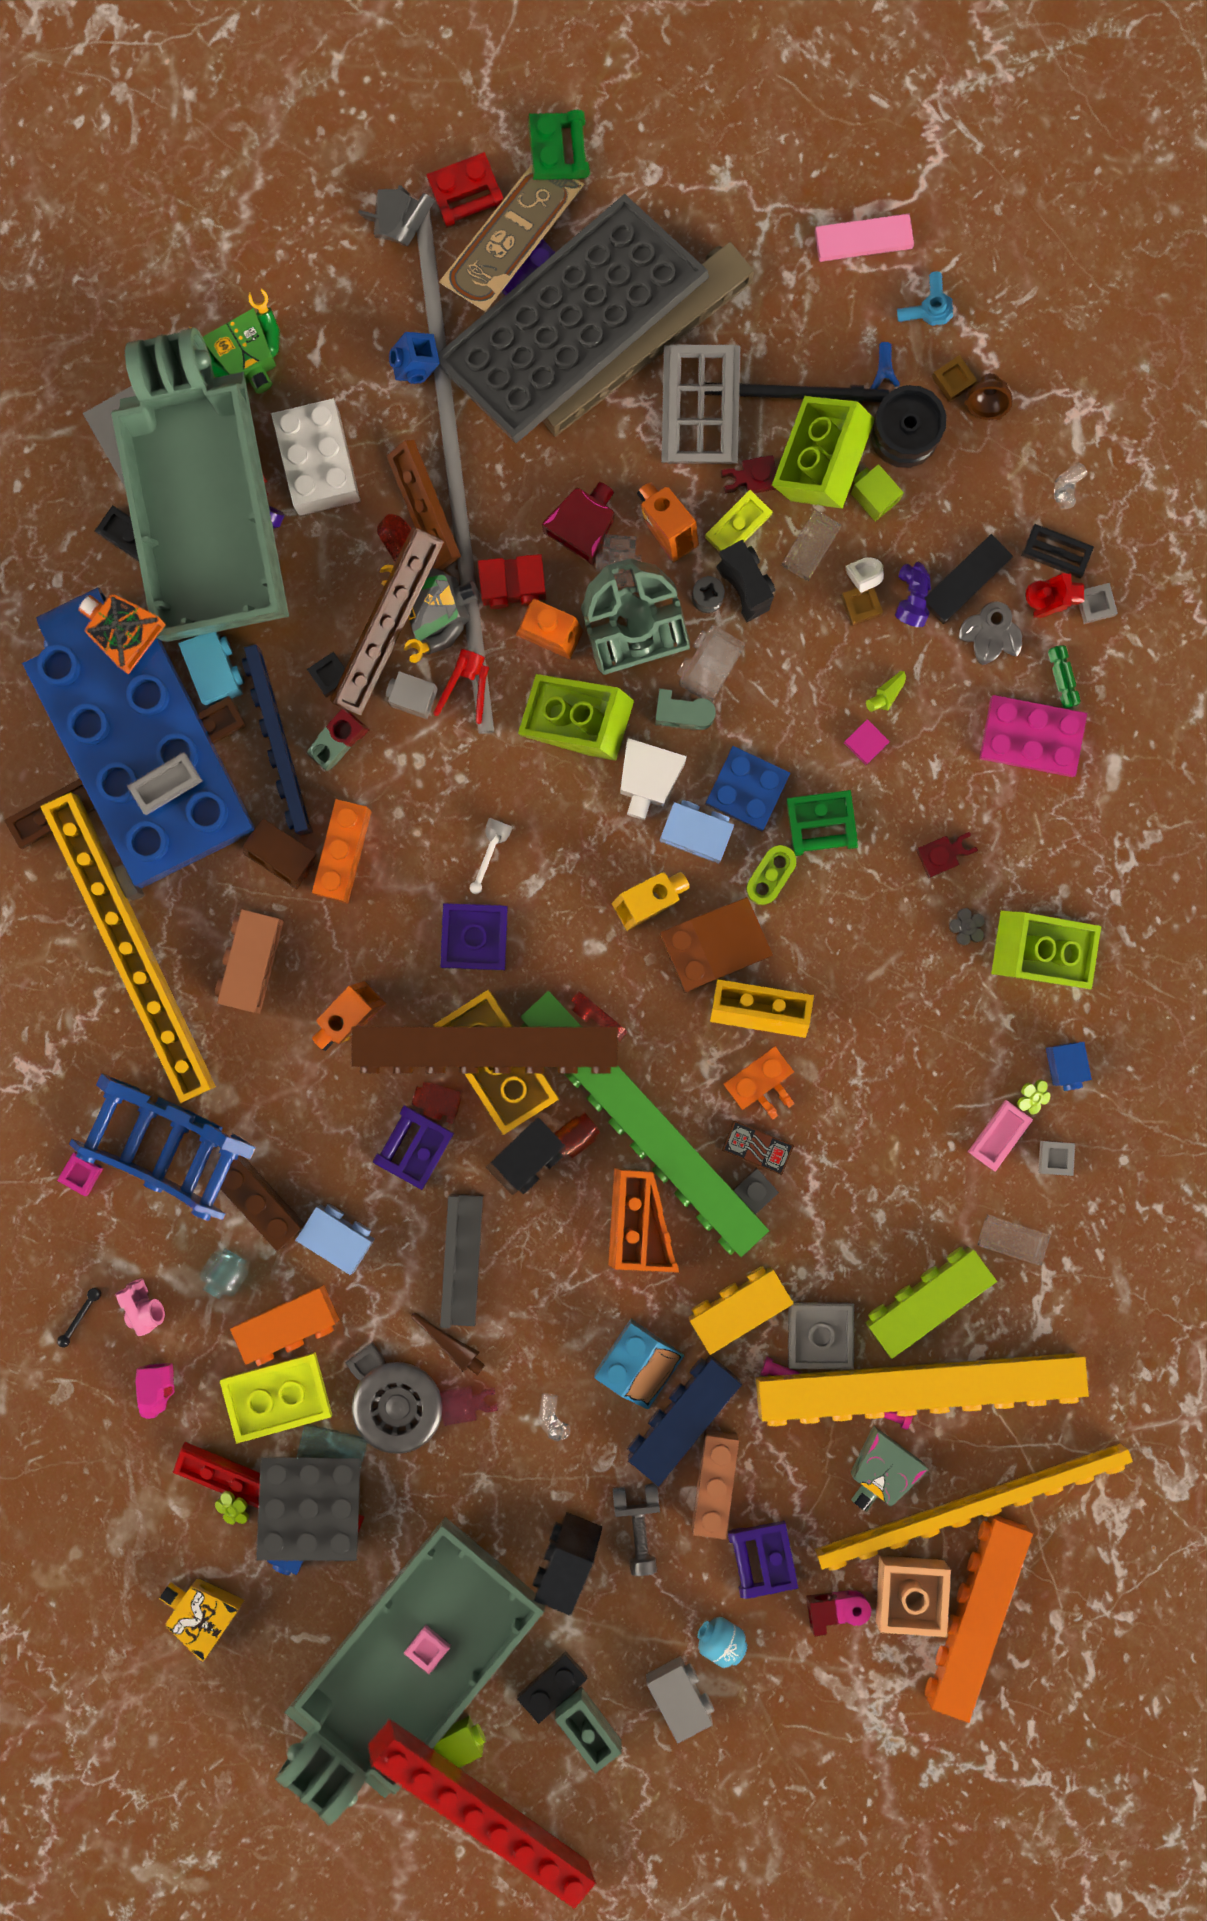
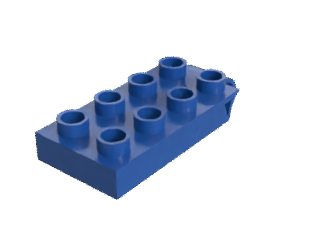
M97 587L36 617L45 639V649L38 656L22 664L134 886L144 888L250 835L255 830V826L161 640L156 638L128 675L86 634L85 628L91 620L79 612V607L89 595L102 604L106 602L107 598L101 589ZM185 752L203 782L148 815H144L127 785Z

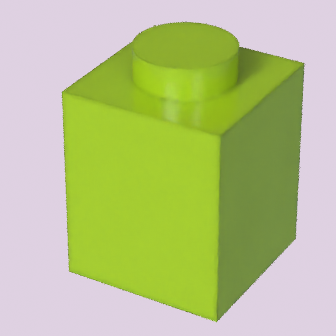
M879 464L871 471L868 467L862 470L853 479L856 484H854L851 495L875 522L894 507L904 493Z
M470 1716L452 1724L434 1746V1750L460 1768L482 1757L483 1744L486 1743V1739L480 1725H474Z

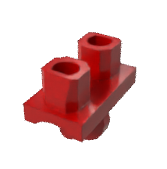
M1069 573L1059 574L1046 581L1039 580L1031 583L1026 589L1025 597L1028 604L1035 609L1033 618H1044L1053 613L1064 611L1072 606V604L1078 605L1083 603L1084 584L1071 582V574Z

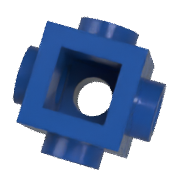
M404 332L389 351V363L393 367L395 380L408 381L411 384L425 382L440 364L434 334Z

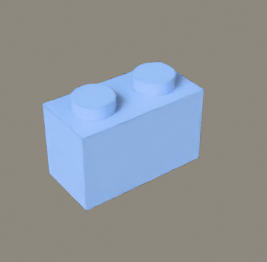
M682 800L681 804L674 802L660 837V842L719 864L734 828V824L729 823L730 818L712 811L711 815L699 811L700 806L686 800Z
M327 1204L326 1207L319 1205L311 1214L296 1241L351 1275L355 1272L375 1240L369 1235L371 1230L357 1221L352 1225L342 1218L344 1213L333 1205Z

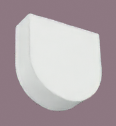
M863 558L846 565L847 575L860 593L879 585L884 578L883 565L875 558Z

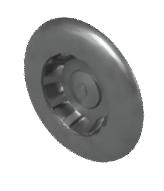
M392 1362L374 1368L362 1378L353 1395L352 1416L359 1434L368 1444L383 1452L401 1454L420 1448L433 1437L442 1418V1398L436 1383L425 1371L408 1363ZM396 1383L397 1386L390 1387L389 1384ZM403 1384L408 1385L411 1388L408 1389L404 1387ZM380 1389L385 1391L382 1395L377 1394ZM414 1392H417L420 1398L417 1399ZM373 1401L379 1402L378 1408H373ZM418 1405L422 1406V1413L417 1411ZM379 1414L382 1418V1421L379 1422L376 1419L375 1415ZM413 1418H416L418 1423L413 1426L411 1421ZM389 1424L393 1426V1430L387 1429L384 1426ZM406 1426L407 1430L399 1431V1427Z

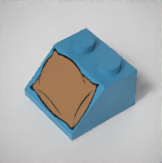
M630 1319L596 1369L594 1378L621 1397L645 1409H649L683 1359L684 1354L633 1319Z

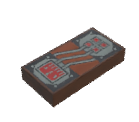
M734 1120L722 1151L782 1175L794 1145Z

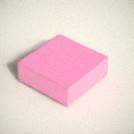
M425 1625L406 1648L404 1654L426 1673L430 1674L448 1652L451 1645L429 1626Z

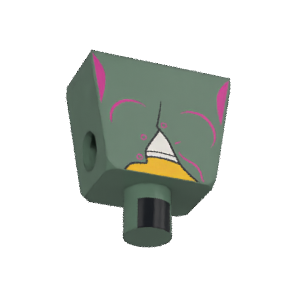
M873 1426L851 1470L853 1479L861 1484L851 1500L866 1512L877 1497L889 1506H892L929 1469L924 1462Z

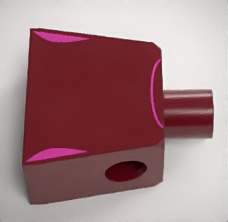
M598 482L590 495L580 488H575L542 523L543 533L583 560L594 565L614 521V511L606 506L614 491L602 482Z

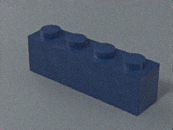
M711 1355L706 1360L700 1358L689 1372L692 1375L685 1386L680 1383L669 1396L672 1402L664 1411L659 1408L648 1422L651 1426L644 1436L638 1434L627 1448L630 1451L628 1462L658 1487L742 1385L738 1377Z

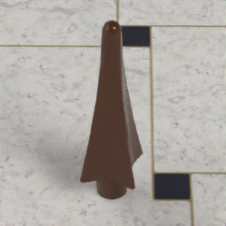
M413 1313L411 1315V1318L439 1344L462 1372L469 1368L478 1375L483 1370L485 1364L476 1358L480 1353L479 1351L443 1332L419 1314Z

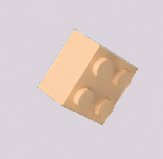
M879 1556L875 1622L880 1633L947 1637L951 1569L945 1560Z

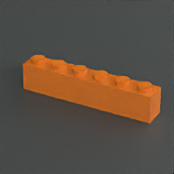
M998 1515L990 1516L987 1521H982L978 1531L980 1543L977 1552L973 1551L968 1560L967 1570L970 1571L966 1584L962 1583L957 1593L959 1605L956 1614H951L948 1619L947 1634L949 1635L945 1646L941 1645L936 1655L935 1664L938 1667L935 1676L930 1677L926 1684L925 1696L932 1710L970 1723L1033 1536V1532L1026 1525Z

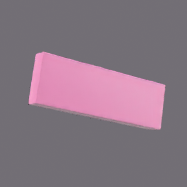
M910 214L817 226L815 228L819 262L913 249L914 246Z

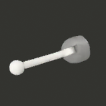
M492 818L488 819L485 833L490 843L476 880L470 884V891L473 894H479L482 891L481 882L496 844L503 843L508 839L513 826Z

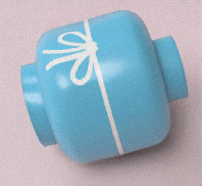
M720 1616L710 1622L706 1621L698 1631L697 1638L699 1639L698 1647L700 1654L721 1668L730 1667L731 1665L735 1666L745 1656L748 1646L747 1642H745V1633L727 1619Z

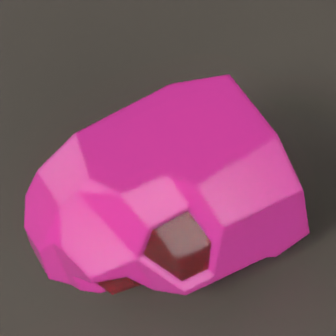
M173 1363L149 1364L137 1368L135 1382L137 1405L141 1417L146 1419L156 1418L158 1414L165 1411L169 1397L175 1393Z

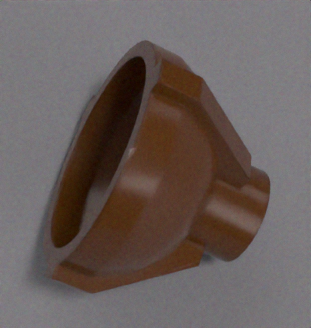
M989 373L984 375L981 381L977 382L965 394L964 404H967L970 413L977 418L1000 420L1012 407V393L1005 381L999 378L998 375Z

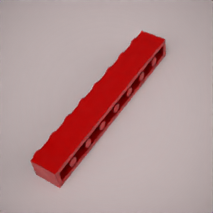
M392 1719L386 1722L368 1744L373 1767L573 1909L579 1905L596 1884L588 1860Z

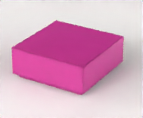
M867 719L844 744L867 765L890 741Z
M73 1152L57 1181L83 1196H88L103 1167L96 1163L93 1164L76 1157L77 1152Z

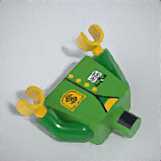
M261 288V291L264 295V300L261 303L254 302L250 292L248 295L251 306L258 309L257 313L252 308L203 336L211 358L214 377L244 372L246 384L250 382L257 394L266 392L273 385L266 372L276 366L274 357L279 352L280 330L272 309L267 308L268 296L263 288Z

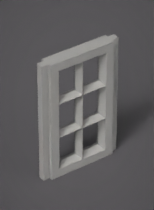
M664 345L662 463H738L740 345ZM681 358H699L698 384H681ZM705 358H723L722 384H705ZM681 391H698L697 418H680ZM704 391H722L721 418H704ZM680 425H697V451H679ZM704 425H721V451H703Z

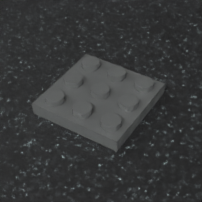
M261 1458L256 1560L357 1561L361 1458Z

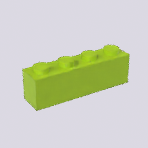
M963 1247L957 1248L946 1257L948 1262L939 1269L936 1266L931 1267L920 1276L922 1281L913 1288L910 1285L902 1288L894 1295L896 1298L894 1302L887 1307L882 1304L868 1314L870 1319L865 1322L866 1326L891 1359L997 1282L974 1249L970 1247L963 1249Z

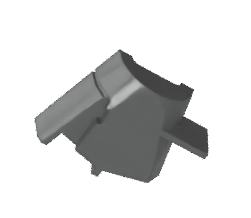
M399 185L398 189H378L375 214L359 210L358 213L364 219L375 222L374 236L376 238H383L408 246L435 200L426 193H423L419 201H417Z

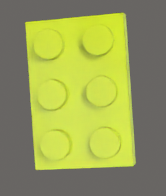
M316 1352L219 1380L236 1444L332 1417Z

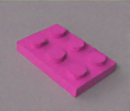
M993 695L990 698L979 759L1074 777L1077 773L1087 713Z

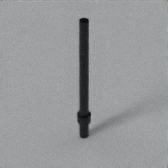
M705 382V384H722L717 382ZM740 383L739 397L804 399V396L858 401L861 405L863 402H882L883 398L889 394L888 389H864V385H850V388ZM704 391V395L722 396V391Z

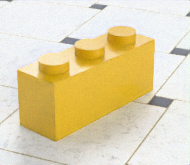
M717 979L710 1022L806 1038L810 1026L814 995Z
M764 1266L755 1269L747 1275L749 1279L747 1282L740 1286L733 1283L719 1292L721 1297L711 1304L708 1300H705L691 1309L693 1314L689 1316V1321L710 1355L794 1304L772 1267L766 1270Z

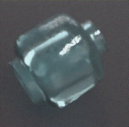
M224 1249L223 1252H213L199 1274L200 1279L206 1283L203 1290L218 1299L223 1294L228 1297L235 1296L248 1276V1269L244 1266L247 1261L227 1249Z

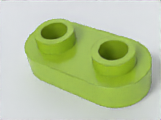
M777 845L769 849L746 886L747 896L753 903L767 905L778 896L796 867V856L789 847ZM782 857L785 860V866L777 868L773 862L774 858ZM765 884L768 887L767 894H758L756 891L757 885Z

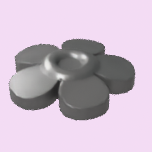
M967 908L959 910L957 913L958 919H953L949 923L950 931L958 933L956 941L960 945H967L970 940L980 942L984 937V932L978 927L984 925L985 920L981 914L972 916L971 911Z

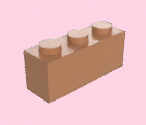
M241 909L240 916L236 915L234 917L231 934H235L232 947L228 946L226 948L223 958V965H226L224 978L220 977L215 988V996L218 997L217 1004L253 1013H261L284 924L283 920Z
M705 1429L692 1519V1531L695 1536L726 1540L739 1446L737 1433Z

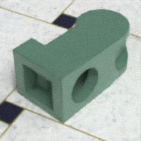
M659 688L655 725L705 730L713 724L716 709L710 700L705 698H698L694 701L671 699L672 690Z

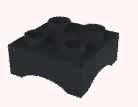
M742 539L720 551L719 555L722 561L717 564L716 568L721 577L728 580L738 592L742 604V615L746 622L769 611L774 598L773 592H775V587L768 574L762 575L757 564L760 563V560L752 546L747 547Z

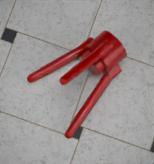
M461 649L455 669L433 712L435 716L440 714L459 676L474 681L477 675L479 680L476 723L481 724L486 676L489 671V667L483 665L486 657Z

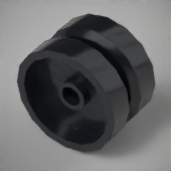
M905 385L894 389L883 398L875 415L870 439L875 452L884 462L895 467L911 468L923 464L933 455L946 429L947 415L940 399L932 391L921 386Z

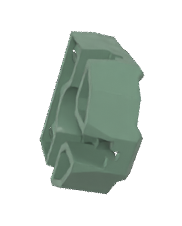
M627 559L605 566L600 574L587 586L584 601L581 605V612L596 666L603 675L690 649V641L677 596V588L674 582L655 564L641 562L636 559ZM630 569L634 586L625 587L618 591L613 574L619 573L618 570ZM672 598L673 604L659 608L654 605L656 602ZM619 616L627 619V626L616 622ZM609 617L610 623L594 628L590 625V622ZM606 641H608L612 655H610Z

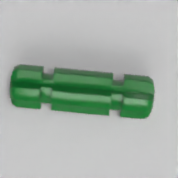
M1065 645L1055 646L1048 651L1050 662L1054 663L1052 670L1058 692H1062V696H1060L1063 708L1075 707L1080 704L1081 700L1078 691L1074 689L1077 685L1071 663L1067 662L1069 657Z

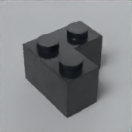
M537 1117L486 1168L511 1195L518 1191L524 1194L540 1180L536 1175L538 1171L544 1166L550 1170L563 1157L559 1151L565 1144Z
M566 1512L561 1524L555 1522L549 1538L550 1542L543 1558L548 1561L545 1568L539 1566L532 1586L537 1587L534 1598L535 1602L571 1616L594 1564L603 1526Z

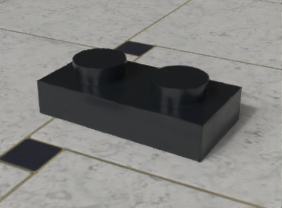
M565 1651L517 1695V1700L539 1724L587 1680L588 1675Z

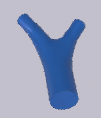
M889 342L879 344L878 371L874 383L869 389H877L885 378H888L894 387L900 385L893 371L892 344Z

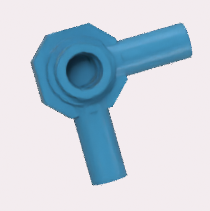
M935 271L930 273V295L922 302V305L897 309L898 322L923 318V321L934 326L946 324L953 317L952 298L943 293L941 272Z

